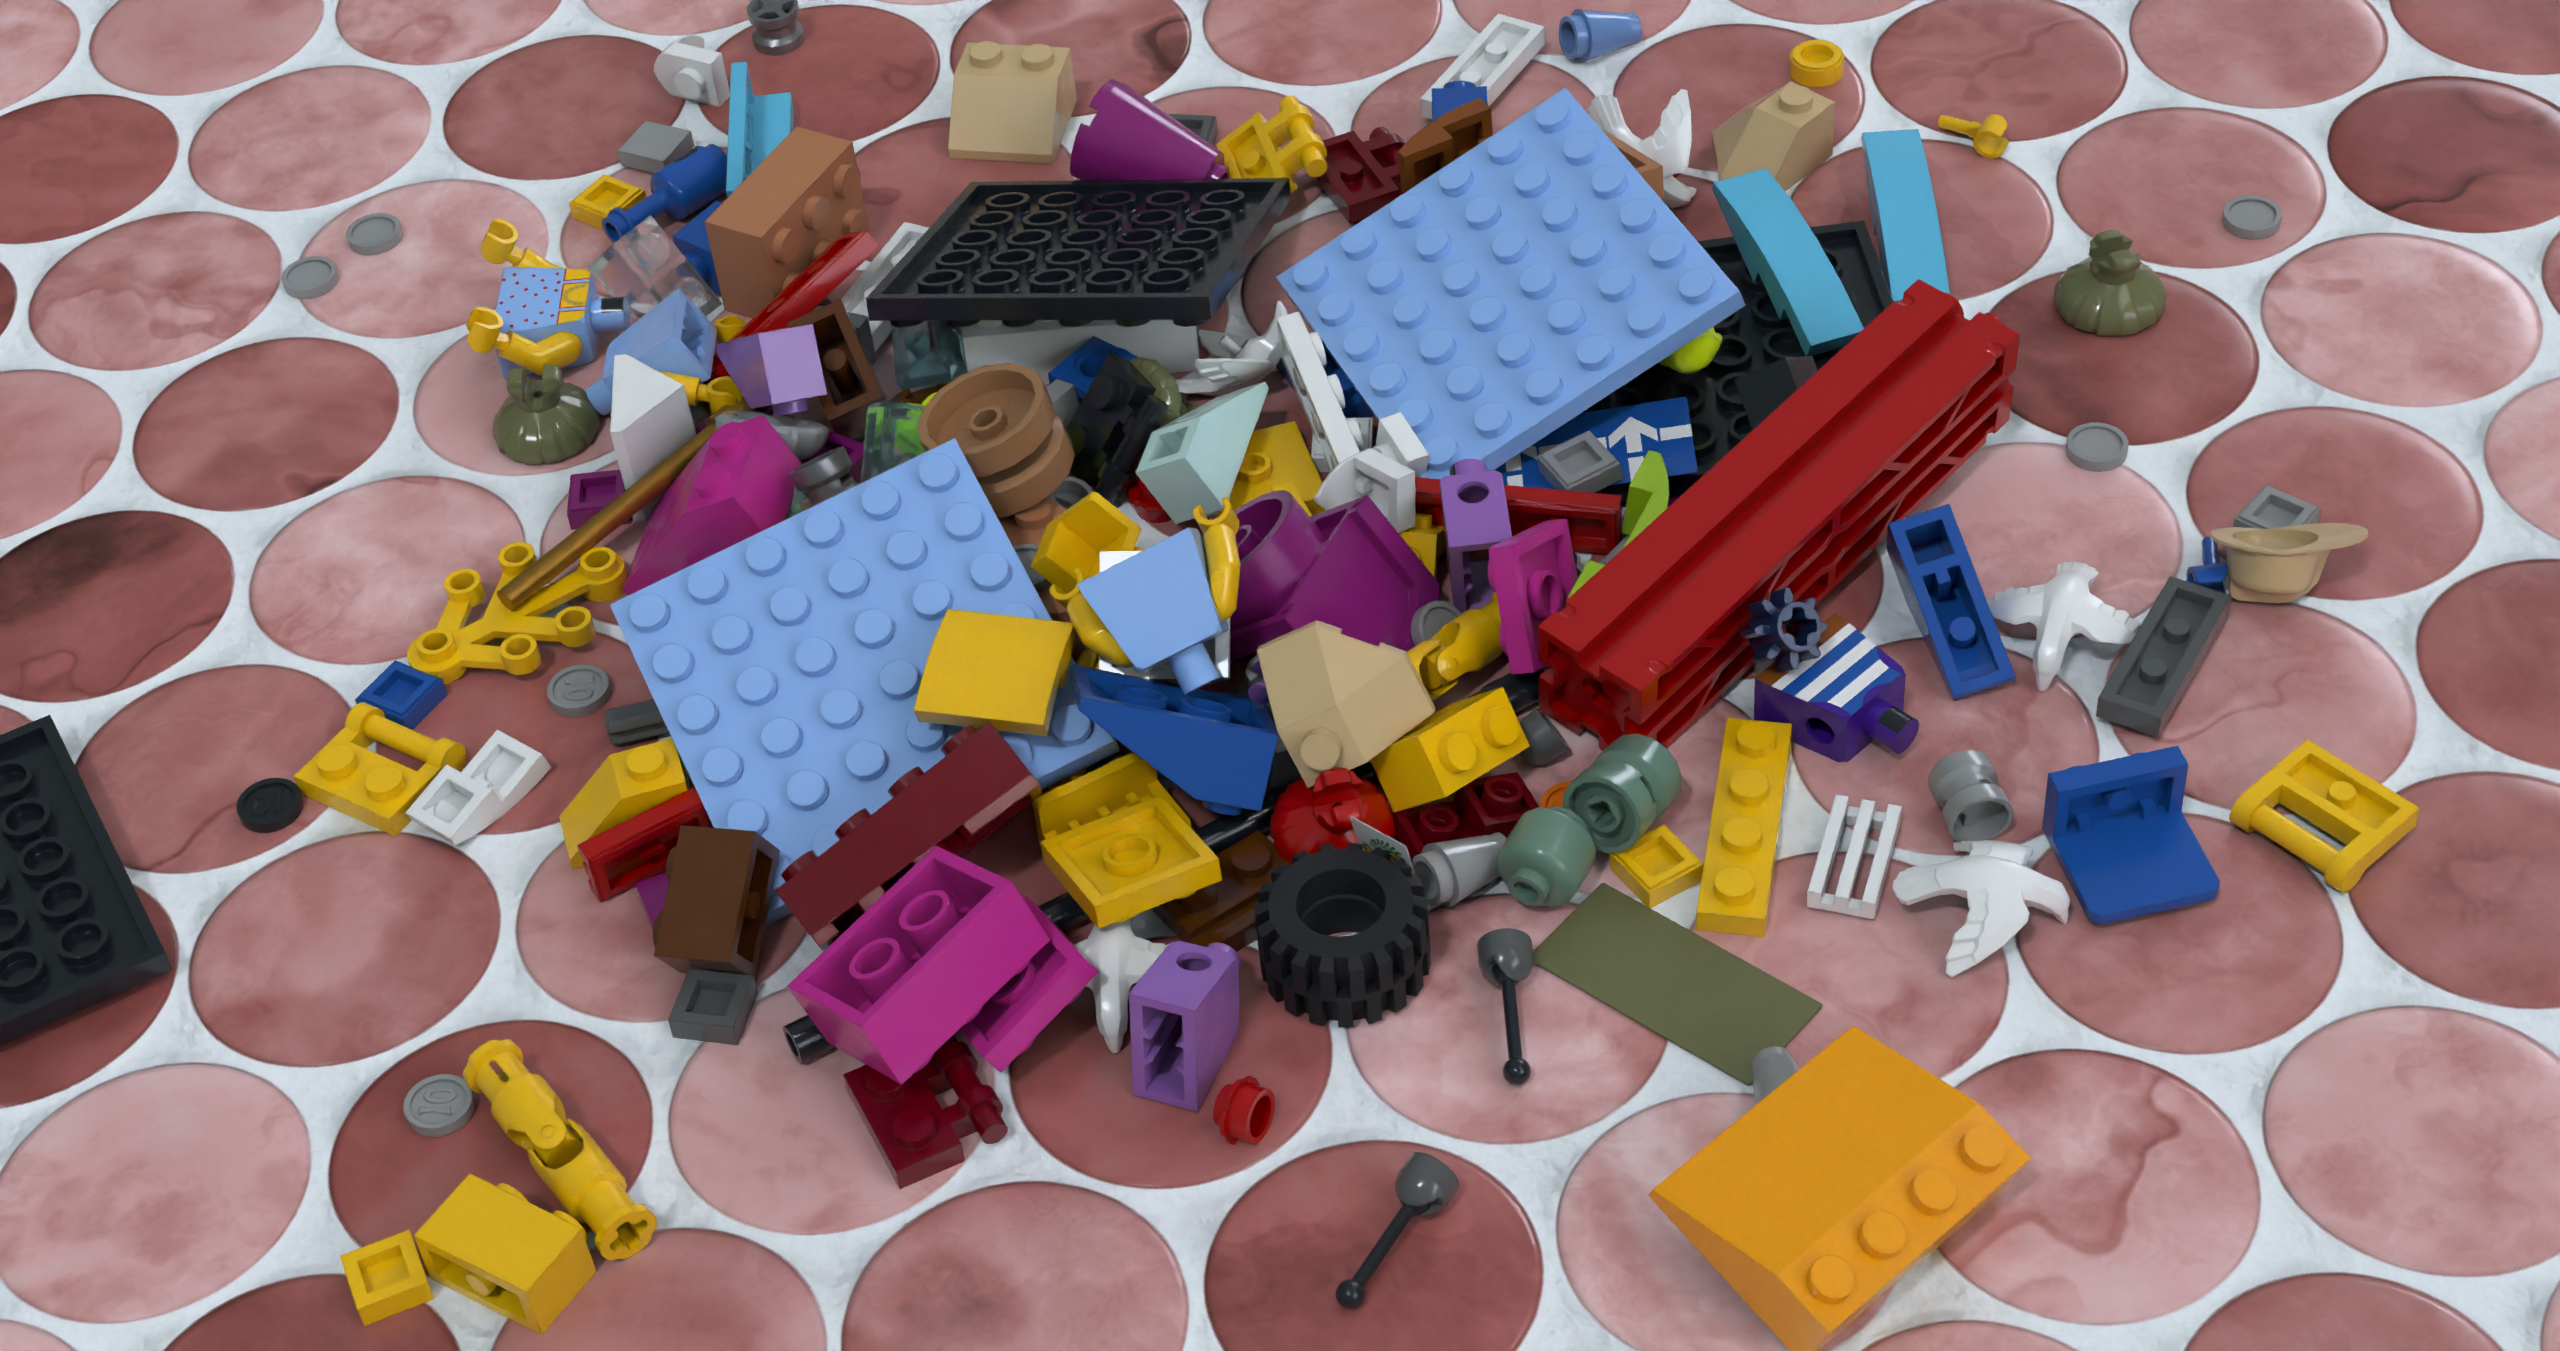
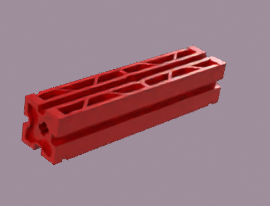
M1918 279L1904 292L1901 301H1894L1568 598L1566 606L1562 611H1554L1538 626V660L1549 667L1539 676V709L1578 735L1588 728L1599 736V748L1601 750H1604L1612 741L1622 735L1640 734L1653 738L1667 748L1755 664L1753 657L1756 652L1752 649L1749 640L1741 637V631L1748 629L1749 623L1754 617L1748 609L1750 603L1760 600L1770 602L1771 592L1790 588L1793 594V603L1813 597L1816 599V606L1887 538L1888 523L1907 518L1986 443V436L1989 433L1995 434L2009 421L2013 386L2009 384L2007 377L2016 369L2020 334L2008 328L1993 313L1982 314L1978 312L1971 320L1964 318L1963 308L1956 298ZM1782 627L1783 633L1786 634V628Z

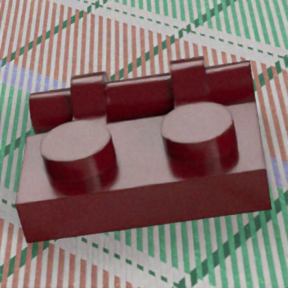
M1378 127L1371 132L1369 140L1364 142L1360 140L1354 131L1323 140L1327 149L1325 159L1327 170L1323 175L1315 178L1349 223L1367 218L1400 196L1399 192L1402 191L1398 151L1405 142L1398 134H1391L1386 127Z
M954 1035L933 1054L932 1060L923 1069L914 1073L902 1085L868 1065L843 1074L847 1092L900 1189L964 1162L963 1148L959 1139L978 1132L984 1143L994 1144L1002 1140L1008 1132V1128L1000 1116L1003 1112L1002 1103L991 1086L981 1083L976 1074L978 1062L969 1046L964 1042H958ZM953 1088L959 1099L956 1104L942 1109L935 1095Z

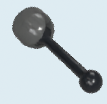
M1504 928L1490 931L1479 939L1477 943L1478 963L1483 977L1493 986L1502 988L1509 1058L1504 1064L1503 1076L1512 1085H1522L1530 1078L1531 1068L1529 1063L1522 1057L1516 985L1519 981H1524L1531 974L1534 961L1532 940L1528 934L1521 930Z
M1414 1152L1405 1162L1395 1181V1191L1402 1207L1353 1278L1344 1280L1338 1285L1336 1299L1342 1307L1355 1309L1363 1303L1365 1299V1285L1413 1215L1422 1217L1432 1216L1448 1205L1459 1188V1180L1454 1172L1442 1161L1426 1153Z

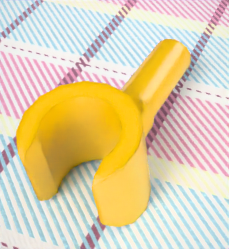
M1941 115L1938 119L1939 128L1974 138V149L1985 158L1995 159L2000 157L2009 143L2007 138L2001 137L2007 128V122L2001 115H1989L1983 123L1970 122L1946 115Z

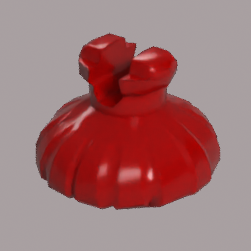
M1337 768L1322 772L1316 778L1315 785L1307 788L1303 778L1288 785L1286 791L1278 796L1273 806L1270 830L1277 853L1281 858L1288 860L1289 865H1292V856L1304 850L1309 854L1319 852V846L1333 844L1334 849L1347 848L1348 843L1358 844L1350 816L1393 839L1396 834L1395 819L1387 798L1377 790L1376 785L1366 778L1357 777L1353 771L1347 768Z

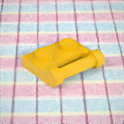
M361 702L350 710L346 718L345 727L293 777L302 795L396 837L412 821L406 815V811L446 764L461 771L466 762L467 754L462 744L445 737L438 740L432 739L386 719L383 710ZM374 741H377L425 764L418 771H415L367 748Z
M2307 739L2239 796L2231 809L2229 820L2247 833L2257 830L2325 874L2324 881L2342 893H2347L2358 883L2364 871L2416 827L2420 808ZM2278 803L2282 804L2343 842L2346 846L2339 851L2277 812L2273 807Z

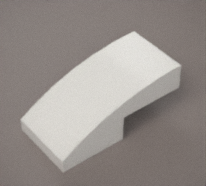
M497 729L462 772L446 764L406 811V815L410 820L450 843L457 845L486 829L506 814L537 785L552 767L541 753Z

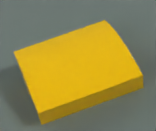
M948 609L935 636L914 706V712L918 721L963 727L973 725L974 728L980 729L990 722L997 731L1048 736L1058 687H1065L1076 635L1073 624L1070 622Z

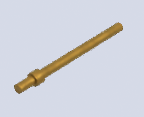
M744 398L734 406L724 405L706 420L707 427L497 591L499 600L509 610H515L578 560L585 552L592 549L669 488L711 435L717 431L715 424L718 415L732 410L765 412L771 405L750 409Z

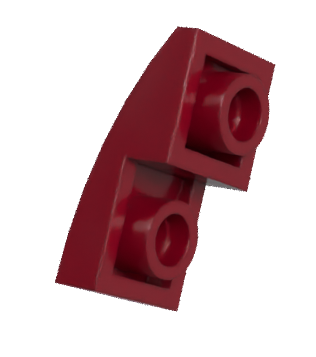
M1518 772L1477 778L1458 789L1455 793L1454 801L1394 812L1393 817L1396 827L1394 838L1396 841L1407 846L1412 861V858L1421 854L1423 847L1429 843L1491 835L1496 832L1502 833L1507 838L1520 817L1526 811L1539 808V805Z

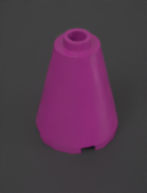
M1113 79L1103 84L1093 97L1089 107L1098 110L1090 126L1083 123L1080 124L1071 153L1070 173L1071 176L1076 177L1074 181L1228 179L1229 167L1224 166V154L1131 87Z

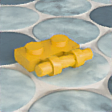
M1295 96L1284 97L1279 103L1280 112L1269 121L1257 112L1216 144L1218 150L1224 154V165L1229 167L1230 179L1289 178L1290 193L1298 188L1293 174L1301 168H1305L1307 174L1311 177H1319L1326 172L1327 163L1325 159L1327 149L1322 138L1318 134L1313 133L1314 120L1306 106L1300 104L1298 98ZM1289 139L1292 140L1291 142H1289L1287 145H1285V146L1281 149L1280 146H1281L1282 144H1284V143H1285L1286 141H1288Z

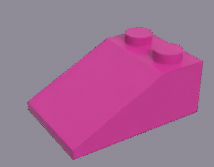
M764 415L741 423L730 422L720 427L711 435L655 504L622 588L628 596L786 519L795 487L789 473L802 465V463Z

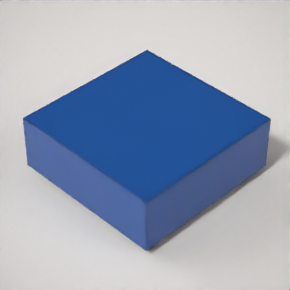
M395 660L355 701L356 704L365 702L383 710L386 719L413 730L448 694L443 679L423 673Z

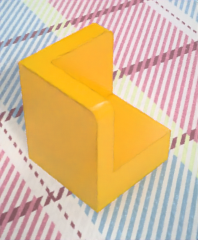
M1091 492L1047 524L1030 567L1050 583H1056L1067 594L1077 584V576L1072 571L1075 567H1078L1089 578L1100 573V552L1133 551L1142 528L1099 493Z

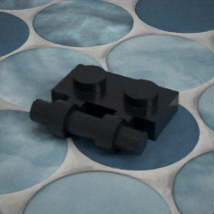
M1109 353L1066 430L1072 441L1075 453L1070 470L1071 473L1089 486L1095 487L1093 492L1099 493L1113 505L1120 491H1128L1135 479L1136 472L1133 468L1146 448L1151 433L1161 427L1159 423L1169 406L1160 398L1153 396L1156 388L1126 357Z

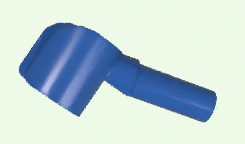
M2210 536L2205 537L2202 540L2203 565L2188 567L2186 581L2226 594L2223 580L2228 576V566L2226 563L2219 562L2218 543L2212 540Z

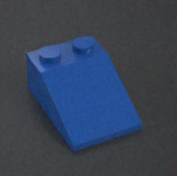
M1072 665L1070 679L1077 707L1085 716L1193 798L1203 800L1202 805L1205 808L1226 815H1240L1242 808L1261 811L1279 736L1265 704H1256L1249 698L1197 689L1184 695L1180 685Z

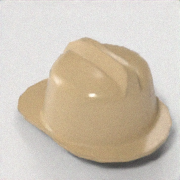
M2314 523L2269 529L2229 527L2212 530L2210 538L2226 546L2228 590L2231 597L2239 601L2277 604L2291 602L2307 594L2318 583L2329 551L2362 542L2368 538V529L2360 525L2347 523Z

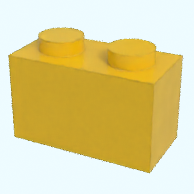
M1500 687L1449 704L1430 715L1370 761L1393 811L1398 812L1449 796L1530 747L1504 688Z
M470 1173L413 1235L432 1280L540 1335L548 1329L596 1273L586 1243L587 1233L576 1219L559 1210L551 1214L529 1203L514 1187L505 1183H499L495 1186Z

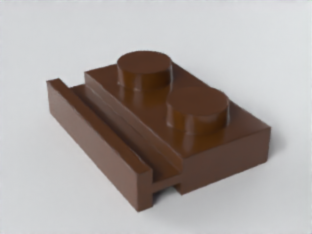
M1259 830L1216 855L1220 862L1222 881L1199 889L1189 897L1174 899L1153 908V912L1182 941L1204 947L1218 942L1232 947L1237 952L1257 940L1255 905L1259 904L1258 892L1263 883L1272 882L1271 872L1280 864L1290 866L1288 860L1279 856L1273 843Z

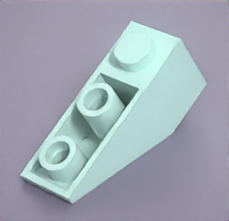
M1265 381L1216 397L1151 433L1136 470V475L1175 524L1194 519L1193 509L1198 505L1202 506L1207 517L1213 516L1224 509L1222 498H1230L1231 490L1269 390Z

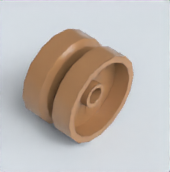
M1011 363L988 365L960 375L938 390L923 408L917 425L920 442L926 452L954 438L956 439L997 518L1011 516L1031 508L1055 492L1069 475L1075 457L1072 441L1061 418L1055 414L1052 399L1041 377L1027 366Z

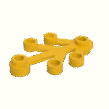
M525 542L508 544L498 554L502 575L482 619L465 627L471 608L481 603L485 597L479 573L472 569H460L446 577L444 581V588L448 597L446 607L436 629L426 631L409 646L407 651L409 666L423 673L443 679L444 684L459 679L465 673L467 667L506 670L513 675L531 673L541 663V655L536 640L561 642L568 647H579L589 643L596 633L590 611L582 606L565 608L555 618L538 616L581 594L586 599L595 602H607L620 597L624 593L622 588L627 577L624 561L621 556L610 548L595 547L589 549L581 556L577 571L541 588L515 610L511 611L499 600L497 591L527 569L537 559L534 549L530 544ZM494 638H507L500 646L483 645Z

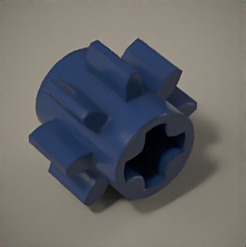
M1784 588L1771 592L1770 602L1760 600L1748 605V609L1754 617L1751 619L1748 629L1741 631V637L1747 638L1752 649L1756 652L1753 662L1757 664L1776 658L1778 672L1783 673L1798 669L1799 659L1807 661L1821 656V652L1816 644L1820 639L1821 632L1828 629V624L1821 622L1818 613L1814 609L1815 598L1812 597L1793 603L1791 589ZM1782 627L1786 628L1787 634L1783 633Z

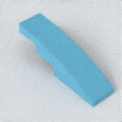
M1919 129L1862 133L1861 140L1873 235H1877L1880 265L1883 273H1885L1886 282L1893 301H1901L1904 292L1918 279L1942 292L1950 294L1937 208Z
M1767 168L1713 182V193L1753 282L1763 281L1779 319L1789 318L1805 356H1814L1846 346L1864 327L1841 280L1816 236L1791 198Z

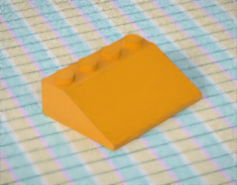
M1853 1025L1657 1185L1648 1196L1790 1351H1819L1998 1196L2031 1157L1978 1102Z

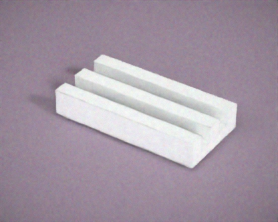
M1836 794L1807 891V907L1874 920L1901 823L1902 806L1888 804L1887 811L1880 812L1875 811V801L1862 799L1860 808L1848 806V796ZM1845 824L1852 825L1854 829L1835 895L1827 894L1826 889ZM1869 829L1879 830L1881 833L1862 900L1850 898Z

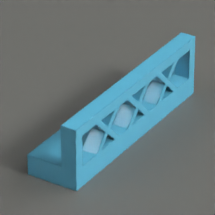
M747 61L731 63L726 177L727 198L794 129V105L791 92L754 96Z

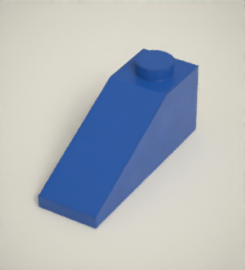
M1950 504L1888 523L1887 552L1907 605L1953 701L2015 681L2016 676Z

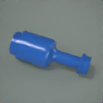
M709 144L706 147L695 146L652 175L650 180L652 194L626 211L617 207L609 211L608 216L602 219V227L605 234L612 243L622 247L626 243L631 244L638 239L637 230L661 214L665 213L673 219L682 220L726 193L727 155L714 144Z

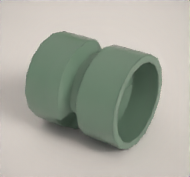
M1640 734L1622 735L1612 741L1595 758L1593 764L1586 767L1569 784L1563 795V808L1571 810L1587 824L1597 851L1621 853L1632 847L1650 828L1652 823L1659 819L1676 800L1681 791L1682 779L1677 761L1666 747L1653 738Z

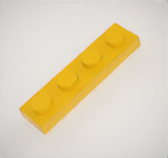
M1736 718L1726 719L1696 911V930L1757 937L1765 936L1791 748L1792 724Z

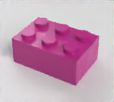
M935 845L787 987L829 1044L902 1085L914 1073L923 1069L930 1062L933 1054L963 1025L972 1021L980 1013L982 1006L1012 977L1021 973L1029 965L1031 958L1050 939L1012 881Z

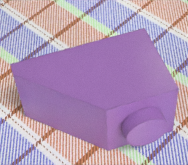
M813 324L758 333L715 344L719 359L750 409L771 405L773 417L809 410L807 398L827 394Z

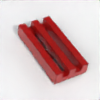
M695 787L577 845L580 855L585 860L583 866L590 878L588 880L590 889L600 903L635 886L637 882L649 879L665 871L668 855L671 849L677 845L681 825L713 828Z

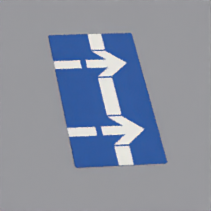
M1680 397L1580 413L1495 469L1502 473L1504 485L1555 489L1540 473L1537 456L1590 431L1620 463L1623 479L1611 485L1631 483L1649 450L1661 453L1668 477L1696 473L1698 469L1687 398Z

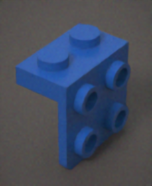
M2178 746L2150 752H2139L2127 757L2085 766H2073L2066 770L2048 773L2042 830L2087 918L2093 923L2106 924L2211 901L2218 896L2220 880L2181 811L2188 763Z

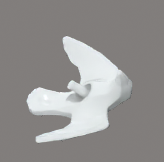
M1681 89L1676 95L1671 97L1667 107L1662 111L1660 126L1654 135L1644 140L1632 134L1626 125L1616 97H1613V95H1600L1594 98L1588 111L1590 117L1600 128L1663 166L1664 203L1671 208L1688 204L1697 189L1688 187L1673 177V174L1683 173L1689 164L1692 129L1688 91Z
M1277 301L1274 319L1266 333L1257 338L1200 329L1198 337L1200 338L1201 346L1210 353L1212 358L1196 359L1194 362L1198 374L1205 376L1204 378L1175 380L1178 384L1179 392L1216 396L1225 395L1252 386L1266 377L1281 358L1277 318L1288 315L1283 303Z
M2075 561L2063 562L2057 565L2056 575L2046 584L2017 589L2009 587L2005 591L1996 592L1993 597L1987 599L1994 618L2014 625L2030 622L2036 627L2037 636L2033 653V669L2039 691H2046L2051 684L2053 677L2060 669L2069 641L2076 635L2083 634L2091 641L2099 643L2127 644L2131 643L2141 626L2139 621L2131 618L2127 611L2116 610L2114 607L2104 604L2103 601L2089 592V585L2097 580L2099 573L2096 571V568L2090 567L2085 563Z
M1994 840L1954 842V851L1970 852L1969 856L1939 864L1909 867L1899 872L1897 878L1893 881V891L1901 904L1910 905L1931 897L1948 894L1967 898L1969 912L1965 925L1954 934L1952 946L1945 957L1947 962L1945 973L1950 977H1954L1977 965L2004 946L2027 923L2030 915L2027 907H2034L2053 914L2062 924L2067 923L2069 916L2070 897L2062 882L2026 867V861L2033 854V848L2022 844Z
M1134 917L1128 921L1113 923L1100 929L1094 924L1088 938L1075 944L1078 950L1099 971L1086 986L1093 991L1099 1032L1104 1036L1106 1045L1111 1053L1114 1054L1120 1052L1123 1036L1127 1031L1129 991L1169 945L1152 943L1149 940L1134 936L1130 927Z

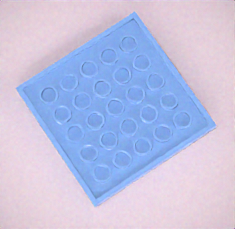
M1566 87L1276 277L1282 289L1312 331L1319 333L1323 346L1378 422L1381 418L1399 412L1402 413L1429 454L1427 471L1420 477L1442 479L1445 476H1450L1451 466L1463 459L1480 460L1486 465L1487 471L1495 470L1746 306L1739 289Z
M955 438L610 604L713 827L755 831L780 850L765 926L792 914L775 891L786 883L781 874L790 864L811 850L819 857L839 841L838 837L834 834L839 826L864 808L871 815L892 799L888 790L899 778L918 766L924 773L945 757L941 751L942 746L965 728L963 726L919 722L914 712L925 665L947 610L1052 620ZM1072 657L1069 663L1065 687H1058L1048 736L998 731L1040 783L1041 790L1120 751L1117 741L1112 735L1078 710L1070 679L1072 665H1076Z

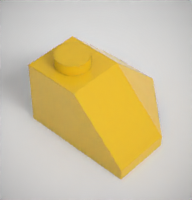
M672 738L610 754L561 813L559 818L573 870L584 867L583 862H585L579 853L578 844L688 791L678 752Z

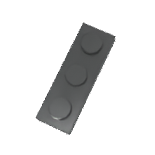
M2170 576L2099 695L2096 716L2159 737L2227 618L2231 595Z

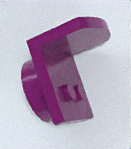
M1278 490L1259 496L1235 510L1239 519V529L1235 536L1241 568L1237 608L1230 617V661L1256 653L1258 646L1316 620L1341 628V634L1378 647L1380 642L1406 652L1415 647L1411 636L1412 618L1421 606L1433 601H1439L1440 585L1368 495L1309 516L1290 492Z

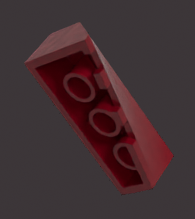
M990 722L978 731L973 725H969L959 731L942 746L941 751L945 757L925 773L918 766L904 774L889 788L888 793L892 797L890 801L872 815L866 808L858 811L835 831L834 834L838 837V842L819 857L813 850L805 853L782 872L781 876L786 883L775 890L823 952L935 845L962 858L1032 803L1035 798L1042 795L1040 783Z

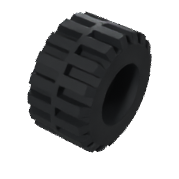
M1348 843L1347 848L1334 849L1333 844L1319 846V852L1309 854L1304 850L1292 856V865L1280 864L1271 872L1272 882L1263 883L1258 892L1259 904L1255 905V923L1263 981L1267 982L1268 992L1275 1001L1284 1000L1286 1011L1296 1017L1303 1013H1308L1310 1023L1322 1026L1325 1025L1327 1020L1338 1021V1027H1354L1353 1020L1365 1018L1368 1024L1383 1020V1011L1388 1009L1397 1013L1407 1006L1406 995H1418L1424 986L1423 976L1429 975L1431 965L1428 904L1424 885L1419 876L1412 877L1411 867L1402 859L1391 862L1390 852L1380 848H1375L1372 852L1363 851V844ZM1341 932H1356V933H1357V934L1350 935V936H1340V937L1329 936V935L1336 934V933H1341Z

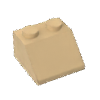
M992 41L967 42L954 73L948 144L949 158L1053 164L1077 101L1070 48L1050 47L1045 44L1027 46L997 44Z

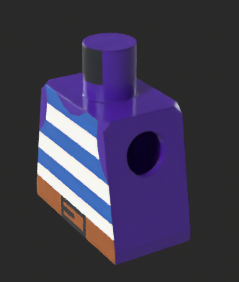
M1836 613L1823 622L1828 624V629L1821 632L1820 639L1816 644L1821 652L1819 658L1807 661L1799 659L1798 669L1783 673L1778 672L1775 661L1755 677L1754 720L1792 724L1791 742L1834 761H1850L1874 740L1896 754H1900L1911 745L1919 729L1918 720L1903 712L1906 674L1902 666Z

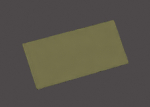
M1601 883L1533 951V963L1746 1085L1753 1083V1073L1751 1070L1753 1057L1759 1051L1768 1047L1778 1046L1785 1048L1822 1008V1003L1606 883Z

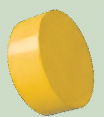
M1825 40L1805 41L1795 46L1790 53V76L1801 85L1825 87L1836 83L1843 76L1844 53L1840 47L1832 42Z

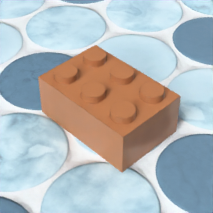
M796 126L704 221L725 311L753 319L842 234L869 231V217L865 210L860 184L861 174L857 167L853 141Z

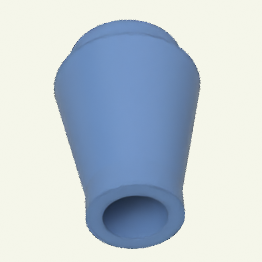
M1576 9L1570 16L1563 17L1559 24V42L1564 55L1568 59L1577 58L1582 63L1626 45L1637 44L1642 35L1641 22L1635 12L1615 13Z

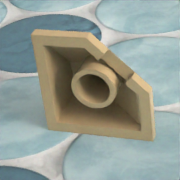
M1790 81L1745 106L1712 131V145L1718 164V180L1767 168L1786 192L1833 156L1835 101Z
M1318 620L1258 646L1257 654L1277 732L1307 788L1315 785L1316 778L1324 771L1337 768L1351 770L1367 763L1435 712V706L1406 651L1381 642L1378 647L1341 634V628Z

